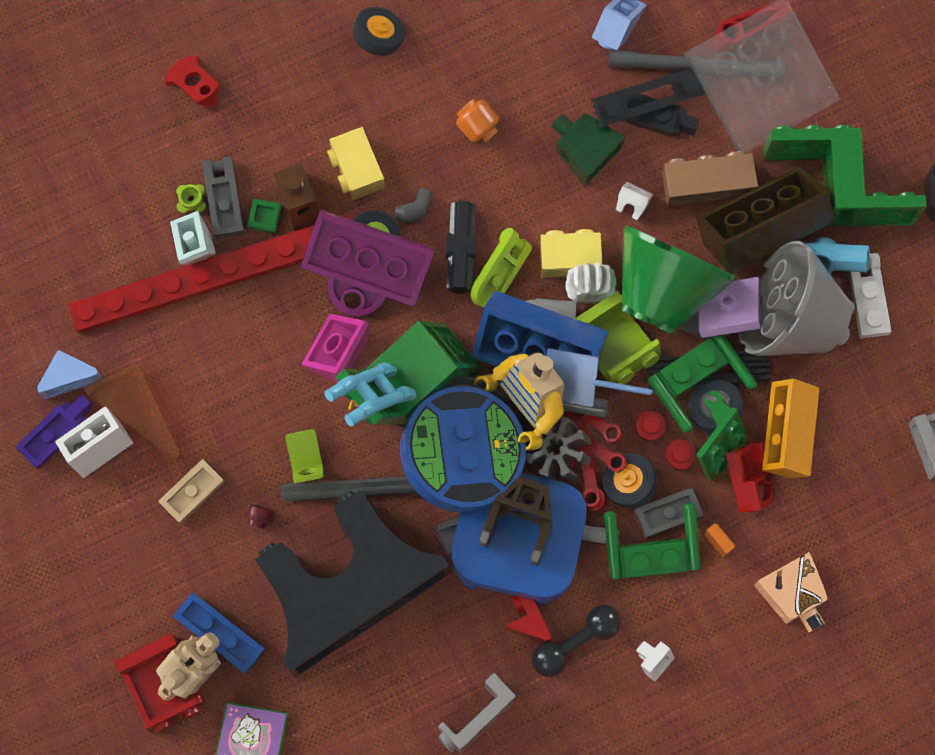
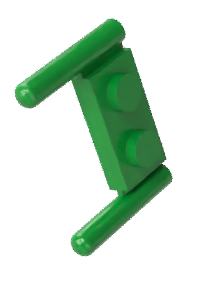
M724 334L709 338L647 379L650 386L685 433L693 429V424L675 398L726 366V364L729 363L747 389L753 390L758 386L757 380Z
M688 502L683 506L686 539L621 545L620 547L616 514L611 511L604 514L610 579L701 569L695 504Z

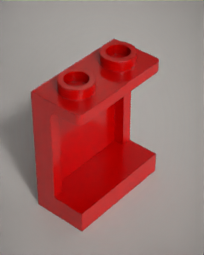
M172 633L114 661L144 721L145 729L149 732L155 730L156 734L173 726L172 721L181 716L184 719H189L202 712L200 707L207 704L200 688L196 693L189 694L186 699L175 696L170 701H164L158 695L162 681L156 669L171 651L179 645Z

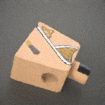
M809 552L758 580L754 585L786 624L800 617L808 632L825 624L816 607L823 604L828 598Z

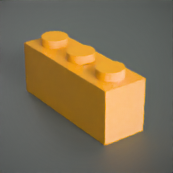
M796 379L772 382L763 471L788 479L811 475L819 387Z

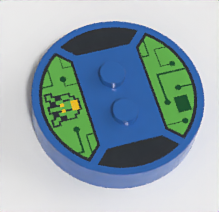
M457 386L446 388L430 395L411 414L401 435L400 459L404 473L411 486L426 501L436 507L452 512H474L493 505L495 498L506 491L508 486L521 475L526 458V443L518 442V437L523 432L522 427L515 414L502 400L478 388Z

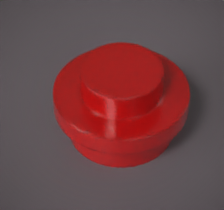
M645 411L637 418L636 432L646 441L658 440L666 430L665 419L656 411Z
M678 439L671 442L667 447L666 460L674 469L685 470L695 462L696 450L689 441Z

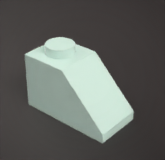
M198 211L170 222L178 261L181 265H190L216 254L212 235Z

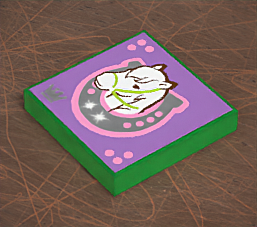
M226 702L216 755H281L289 714Z

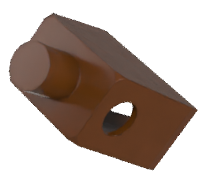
M302 163L274 173L276 186L294 231L315 225L320 211ZM310 207V209L304 213H297L302 208Z

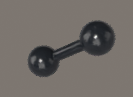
M609 605L594 607L587 615L586 627L560 645L554 642H544L538 645L532 654L533 668L544 677L559 675L566 666V655L592 637L608 640L619 632L621 627L619 613Z

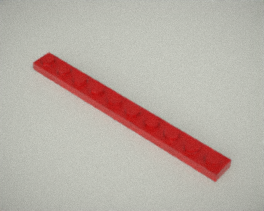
M353 213L341 216L350 220L354 219ZM315 225L68 303L76 332L80 334L302 263Z

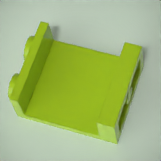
M617 290L613 295L608 296L575 319L609 331L598 365V371L607 382L626 384L634 377L637 371L643 367L649 368L658 361L659 356H661V347L657 339L651 341L629 313L620 310L623 305L622 295Z

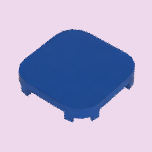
M521 473L520 477L549 487L553 532L539 566L532 565V561H530L540 535L539 527L537 524L509 514L503 516L498 522L488 547L480 546V536L492 505L482 510L460 513L452 545L451 566L456 576L464 583V586L475 590L476 587L533 599L536 600V604H548V602L558 599L565 592H568L573 581L586 521V503L582 494L569 484Z

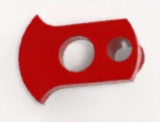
M188 56L176 62L166 75V85L179 87L198 106L204 105L208 109L215 107L219 103L217 93L221 87L215 79L199 66V56ZM193 76L201 77L200 82L194 86L186 84L188 79Z

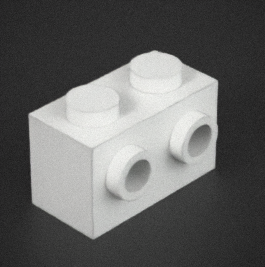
M106 406L55 441L68 464L82 478H85L133 444L121 422Z

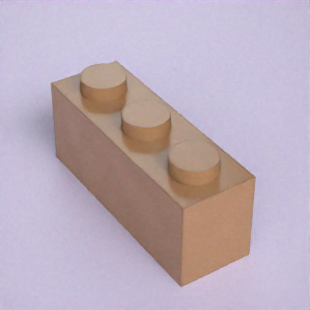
M742 151L731 152L724 157L716 158L714 155L700 156L697 160L686 161L684 158H676L665 163L662 171L667 207L734 199L758 187L753 153L744 154Z

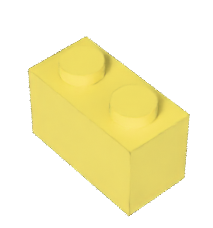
M363 127L329 139L331 150H328L327 154L332 166L339 167L341 176L337 178L343 193L349 192L353 201L385 189L383 175Z
M581 229L572 234H564L563 231L553 230L548 231L546 235H541V278L567 277L568 270L575 268L578 264L586 265L587 263L595 264L598 262L602 265L601 233H593V230Z

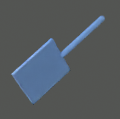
M547 349V356L553 361V369L565 385L562 402L593 407L596 386L646 395L653 394L652 389L596 380L599 357Z

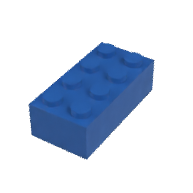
M494 291L484 307L471 357L498 366L510 356L517 354H528L531 356L535 353H541L547 356V349L550 348L597 356L600 362L609 331Z

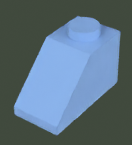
M612 0L604 8L592 38L597 40L602 47L617 51L627 41L647 5L638 0Z

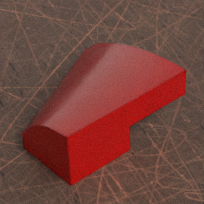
M766 436L726 453L739 513L761 511L774 502V487L772 483L774 474L762 470Z

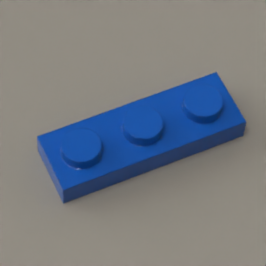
M193 592L173 615L176 620L199 638L206 633H214L219 638V646L215 651L246 675L266 651Z

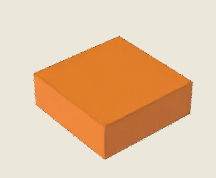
M713 524L704 533V537L722 558H725L735 548L734 543L718 524Z

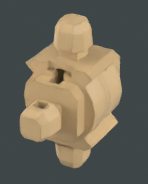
M206 633L201 638L191 636L188 640L181 641L156 669L162 681L158 695L164 701H170L175 696L186 699L189 694L196 693L221 663L215 653L219 646V638L214 633Z

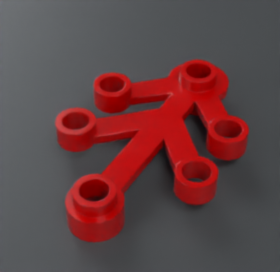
M565 411L566 418L578 425L576 431H583L591 440V445H584L575 451H583L591 457L588 467L582 464L585 491L582 493V496L586 503V509L592 513H599L605 509L608 500L606 494L598 488L593 454L606 462L608 467L615 473H620L627 469L628 462L623 455L611 452L591 438L589 425L602 432L603 437L612 444L619 443L622 440L623 431L616 424H609L600 417L585 414L575 415L573 412ZM617 429V436L610 439L608 436L609 431ZM559 444L558 451L555 452L557 455L560 454V447L563 446ZM621 458L622 465L619 468H614V460ZM574 459L570 462L572 468L577 463ZM562 477L557 481L566 483L568 479ZM591 494H596V502L589 504L588 497Z

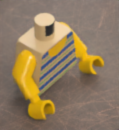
M535 353L531 356L528 354L513 355L495 367L493 374L477 377L474 380V385L485 381L486 389L484 391L490 393L497 389L498 381H501L500 386L535 428L534 431L522 432L518 437V442L526 443L530 440L525 450H536L542 446V434L546 435L563 415L562 397L565 385L553 369V361L550 357L541 353Z

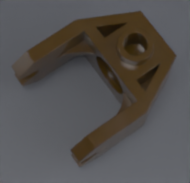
M519 476L508 486L506 491L495 498L479 542L480 546L488 547L499 520L506 514L537 524L540 535L530 561H532V565L539 566L553 532L549 487Z

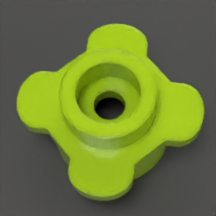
M188 184L177 188L176 193L179 199L177 210L180 213L184 214L187 211H198L201 213L206 209V204L203 202V195L206 193L203 185ZM189 197H194L193 201H189L188 199Z

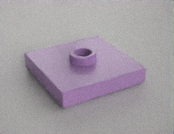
M759 277L733 281L699 310V333L701 338L761 329V283Z

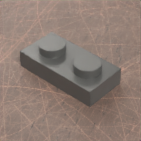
M693 488L635 508L634 511L645 539L684 525L683 506L688 502L695 504L697 520L703 518L704 515Z

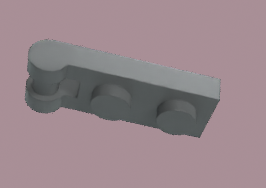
M225 156L223 160L214 162L211 159L202 160L215 239L244 234L232 156ZM225 172V177L214 178V173Z

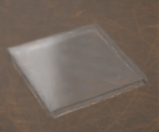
M778 0L685 52L690 65L736 150L742 151L744 154L765 143L771 129L783 125L793 127L840 100L788 0Z

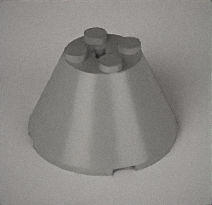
M800 241L784 244L763 264L767 269L760 279L761 329L738 332L739 341L745 344L746 352L755 356L827 353L837 344L843 345L848 340L850 335L848 326L855 309V303L847 298L808 245Z

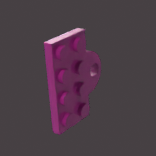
M320 209L301 268L329 277L328 294L332 303L340 311L353 316H364L377 310L386 297L415 306L434 249ZM350 292H356L360 295L362 302L357 306H350L345 301V295Z

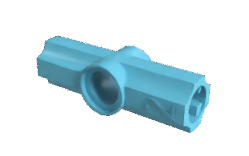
M820 237L813 243L802 242L813 250L830 274L832 271L868 272L869 246L837 244L834 240L827 237Z

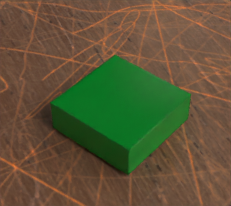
M253 198L247 228L277 234L283 209L282 204Z

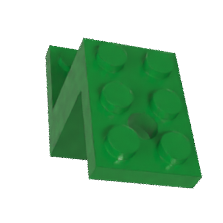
M783 125L771 129L763 148V161L822 160L823 188L830 193L835 222L826 227L914 226L927 207L926 195H916L915 192H903L898 194V196H886L884 192H875L865 196L861 128H852L851 125H838L834 128L810 125L804 129H793L791 126Z
M418 321L366 369H343L335 378L340 381L347 376L356 375L383 362L394 365L397 373L393 377H388V381L395 389L402 386L414 389L416 392L415 399L397 403L365 419L368 424L393 425L405 424L415 409L426 398L444 389L457 376H476L483 368L475 358L471 357L472 354L446 323ZM374 382L368 383L378 397L384 395ZM356 389L344 395L349 400H354L358 406L366 402Z

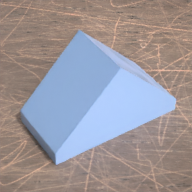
M58 350L37 388L39 394L44 399H49L102 382V377L96 368Z

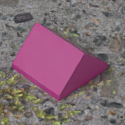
M329 314L301 365L337 384L339 381L335 376L343 369H353L370 338L369 324L363 320Z

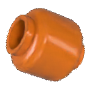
M472 99L456 113L459 117L456 121L457 127L471 142H478L480 139H483L486 143L498 132L495 126L499 122V116L485 100L475 101Z

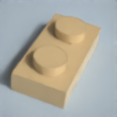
M202 459L158 502L181 525L225 481Z

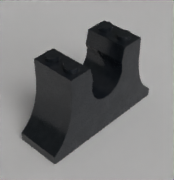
M361 490L355 494L353 491L344 494L337 500L338 505L334 507L343 535L353 546L351 562L341 574L332 578H317L308 574L302 568L298 557L282 542L277 545L274 543L266 545L258 552L260 556L255 559L275 590L284 610L288 629V641L283 663L294 678L450 575L449 565L442 555L421 552L397 538L383 524Z

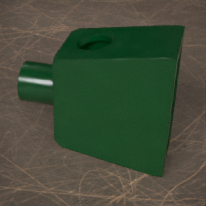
M561 114L551 126L561 135L557 141L556 151L581 183L586 186L623 148L625 137L608 126L599 128V121L588 114H583L575 123L564 114Z

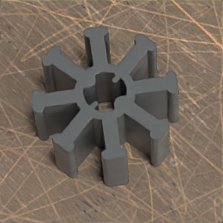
M561 417L562 422L559 430L557 431L558 425L555 424L547 433V437L543 439L542 449L532 454L527 453L526 458L530 464L538 469L544 464L543 469L539 470V473L547 479L557 481L556 476L560 468V475L572 481L578 478V475L574 473L570 462L574 459L586 467L591 462L590 456L583 451L577 452L575 450L592 443L589 436L583 431L578 430L574 434L575 429H578V425L568 418ZM559 444H561V445H563V446L560 447V454L557 455V454L555 453V452L558 451V447H557V446H558Z

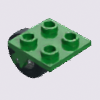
M710 380L701 384L694 390L689 400V413L692 421L699 429L711 434L696 454L706 478L711 482L717 474H722L728 465L726 453L744 445L747 435L741 420L744 413L742 395L733 384L724 380Z

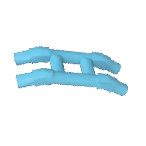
M383 362L376 367L340 380L336 385L325 391V397L328 401L332 402L355 389L366 402L345 415L346 423L349 426H353L392 405L414 400L416 392L407 386L395 389L387 378L395 376L397 369L394 365ZM374 382L384 395L378 397L368 383Z

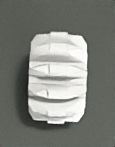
M598 262L595 264L587 263L586 265L578 264L575 268L568 270L566 291L568 297L573 301H577L576 303L582 302L584 305L592 303L595 305V303L601 302L615 293V287L617 286L614 270L610 269L608 265H600Z

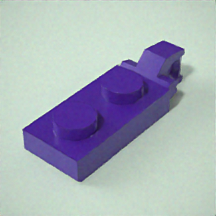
M83 395L72 405L68 402H65L62 406L59 404L15 448L39 470L60 450L55 441L84 422L85 419L83 417L94 406Z

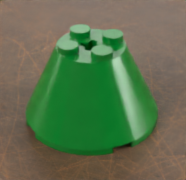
M625 225L623 229V305L620 310L648 324L651 323L670 334H674L676 329L727 288L736 277L630 226Z

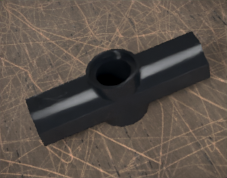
M469 201L451 203L450 229L446 239V260H448L446 291L453 292L454 294L469 293L473 286V261H476L477 235H475L476 204Z

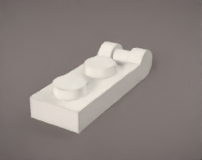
M878 253L870 254V276L861 277L860 272L848 271L860 339L886 336L892 332Z

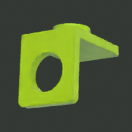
M309 429L287 434L285 439L294 483L323 478L324 470L315 430Z

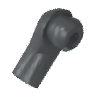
M419 188L415 202L399 205L395 208V219L403 223H411L422 219L426 215L433 193L428 189Z

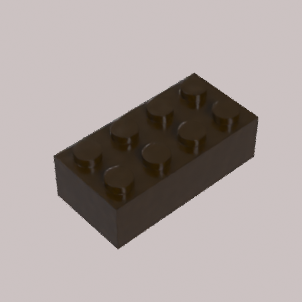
M801 167L793 169L696 217L703 245L730 273L769 256L786 243L798 241L835 222L830 193Z

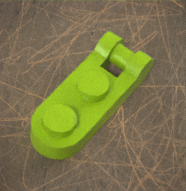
M507 228L501 233L500 243L471 288V299L479 307H485L494 291L505 294L532 250V245L525 239H520L519 234L512 228Z

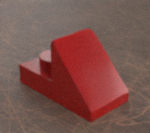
M512 596L511 600L517 613L523 612L525 616L505 625L504 630L540 643L551 642L552 637L535 601L520 596Z

